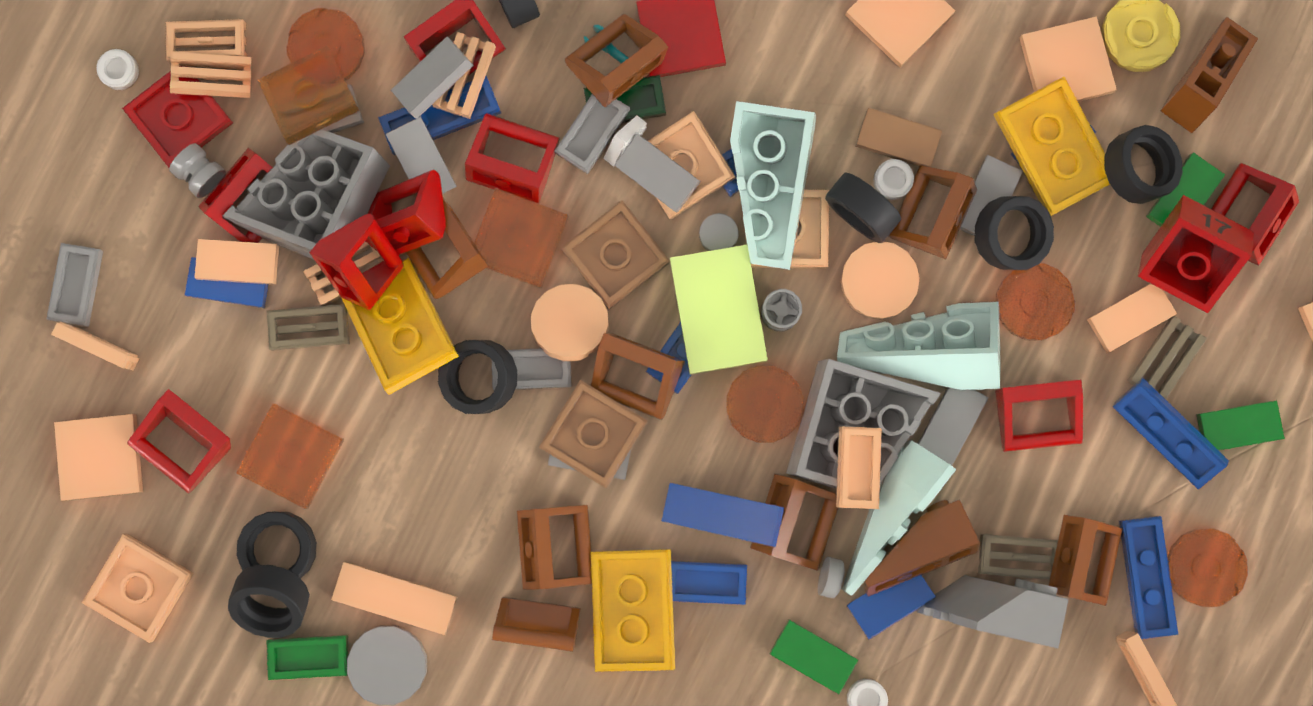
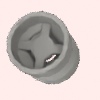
M196 143L183 149L174 158L169 167V171L177 179L185 180L189 183V190L197 198L208 195L226 173L217 162H209L206 158V152Z
M778 289L771 292L761 307L763 323L774 331L784 332L791 329L802 314V304L799 297L787 289Z

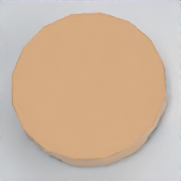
M883 241V243H867L855 250L843 266L840 283L843 296L853 310L866 317L881 320L894 317L910 306L917 295L920 277L915 261L906 250L895 243Z
M577 284L559 285L546 291L536 301L531 313L532 335L537 344L542 348V351L549 357L561 361H580L589 357L588 354L593 353L596 349L598 350L603 334L608 333V311L601 297L590 288Z

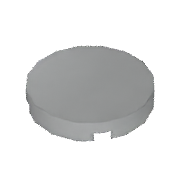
M396 625L379 626L365 632L353 644L347 658V674L353 689L364 700L377 705H396L409 699L421 687L427 673V655L421 641L409 631Z

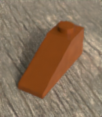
M1226 17L1175 86L1160 111L1190 133H1193L1218 107L1258 38L1229 17Z
M942 500L926 509L927 513L918 519L865 580V592L868 597L978 552L979 539L960 500L950 504L948 500Z

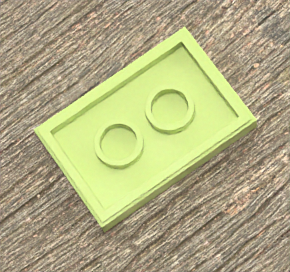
M748 245L671 257L670 264L690 375L767 362L768 358Z

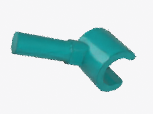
M601 25L593 26L594 31L597 33L604 29ZM584 36V42L586 43L589 39ZM612 43L602 49L621 64L629 58L613 46Z

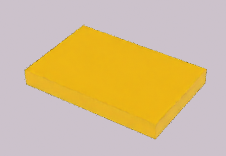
M1065 76L993 114L1039 202L1048 210L1050 216L1110 185L1105 173V152Z
M409 258L403 260L404 266L370 311L342 298L380 382L389 395L459 357L415 266Z
M671 549L591 552L595 672L674 670L675 648Z

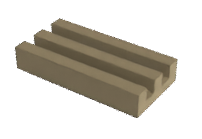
M345 304L267 311L269 350L350 344ZM337 314L338 320L277 326L276 319ZM338 330L339 336L278 341L277 338L279 334Z
M1171 317L1128 381L1135 385L1141 380L1173 331L1176 330L1180 334L1147 381L1154 388L1186 340L1192 341L1157 391L1166 399L1207 338L1202 334L1195 333L1194 329L1189 325L1182 324L1181 320L1177 317Z
M981 534L979 574L1050 579L1058 540ZM991 543L1052 548V556L990 551ZM990 559L1050 563L1051 571L992 567L989 564Z

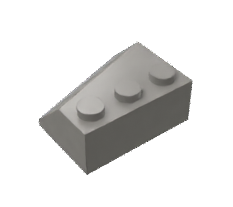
M306 124L275 158L276 165L261 181L256 179L247 189L250 193L236 208L232 205L223 216L273 244L313 259L309 252L319 240L367 214L390 165L373 147Z
M825 359L818 361L786 474L837 488L839 427L882 428L881 483L897 460V455L909 437L915 433L921 424V419L929 407L936 402L941 393L835 360Z
M964 575L936 593V598L919 608L917 613L933 616V618L949 621L978 631L1059 648L1068 599L1056 596L1058 588L1021 579H1016L1015 586Z

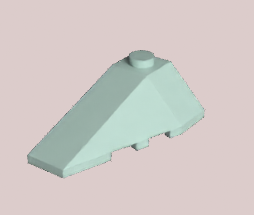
M736 101L730 143L734 157L751 264L788 270L791 268L815 130V112Z
M999 302L958 303L946 306V313L926 317L924 312L911 315V321L897 325L884 321L840 332L837 361L865 370L959 390L1000 389Z
M912 440L905 443L897 455V460L880 483L879 509H869L841 588L850 596L856 592L882 561L886 554V551L883 550L886 545H893L907 531V527L911 522L908 519L912 512L917 514L920 510L923 512L956 471L953 466Z

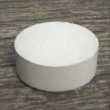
M112 49L105 52L99 58L97 74L99 79L108 87L115 90H124L136 82L139 75V67L136 60L129 53L120 49Z
M887 160L878 167L874 174V187L886 199H900L913 186V171L902 160Z
M861 679L850 687L847 693L848 706H887L888 696L885 689L878 682L872 679Z

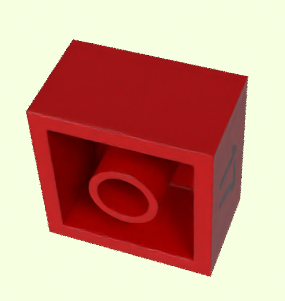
M1183 195L1143 251L1138 277L1209 313L1252 256L1254 231Z

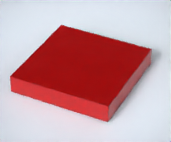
M714 0L636 1L640 24L657 34L668 46L663 63L649 73L650 77L657 75L665 77L726 66Z
M171 71L122 108L168 168L183 149L194 143L202 148L233 124L232 120L213 96L170 93ZM179 77V81L201 82L198 78Z

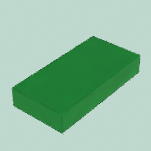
M1194 152L1191 153L1182 165L1183 173L1179 185L1170 194L1158 198L1146 217L1161 227L1183 195L1204 205L1225 174Z
M1277 400L1196 414L1199 432L1218 450L1285 439Z
M788 619L769 653L838 695L858 662L857 658Z
M348 635L266 640L268 680L348 676Z

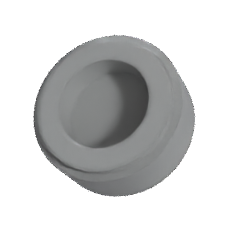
M725 214L710 215L701 224L699 231L700 242L708 251L734 247L738 239V227L735 221Z
M826 557L818 580V595L835 598L838 595L844 577V563L841 559Z

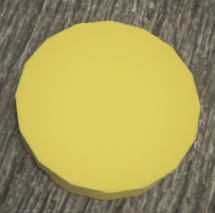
M1119 0L1106 14L1101 27L1107 56L1119 67L1132 72H1148L1162 66L1172 56L1181 38L1180 22L1174 10L1167 3L1163 4L1159 0Z

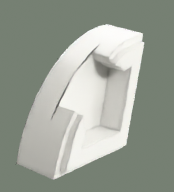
M636 115L614 135L603 159L614 167L637 134L643 135L647 128V123Z

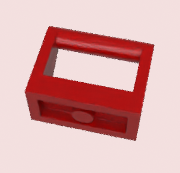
M454 0L403 36L411 51L421 62L426 57L425 53L474 19L489 41L496 46L492 59L506 49L473 0ZM477 50L468 76L476 71L483 51Z
M486 113L465 162L466 180L539 204L554 161V151L559 145L560 137ZM490 131L546 149L538 171L534 172L483 155Z
M247 148L198 207L204 214L240 242L259 243L262 237L251 231L243 234L226 220L223 215L262 169L268 173L273 167L250 148Z
M1240 163L1211 210L1225 216L1247 181L1270 194V197L1249 228L1254 231L1252 256L1248 261L1259 266L1298 205L1299 198L1295 185Z
M430 170L377 192L370 206L368 214L374 216L398 255L443 238L446 220L441 179L436 170ZM418 193L414 205L392 213L391 203ZM367 238L365 242L375 249L369 238Z
M365 214L322 238L309 252L341 298L369 311L404 266L402 259L371 214ZM369 238L383 261L361 273L351 258L364 241Z
M1082 380L1005 387L995 390L1001 443L1004 452L1083 443ZM1067 399L1070 429L1013 435L1012 404Z
M170 389L157 400L127 442V445L188 494L196 488L231 449L230 438ZM165 417H168L208 450L191 475L146 439Z

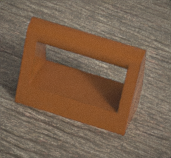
M622 14L567 56L565 63L597 100L606 107L662 64L668 46L657 34L628 15ZM624 32L640 48V50L606 76L585 63Z
M920 165L914 177L913 186L907 193L899 210L902 219L888 236L893 240L946 260L977 192L973 178L958 172ZM931 180L951 188L929 237L907 232L927 185Z
M444 197L445 232L461 257L440 278L421 247L406 252L434 299L445 296L488 267L485 259Z
M604 333L598 347L591 387L622 405L662 420L667 412L685 361L617 334ZM614 354L663 373L657 401L605 381Z
M774 474L765 503L784 507L776 547L752 542L750 548L818 571L839 508L836 507L837 494L793 478ZM805 493H809L825 500L805 559L786 551Z
M588 505L517 511L523 590H541L592 584ZM573 514L578 577L554 579L549 516Z
M1063 515L1048 586L1058 588L1057 595L1106 606L1122 528L1088 518ZM1096 531L1105 533L1093 593L1088 594L1084 593Z
M502 597L493 628L492 640L573 652L576 644L581 608Z

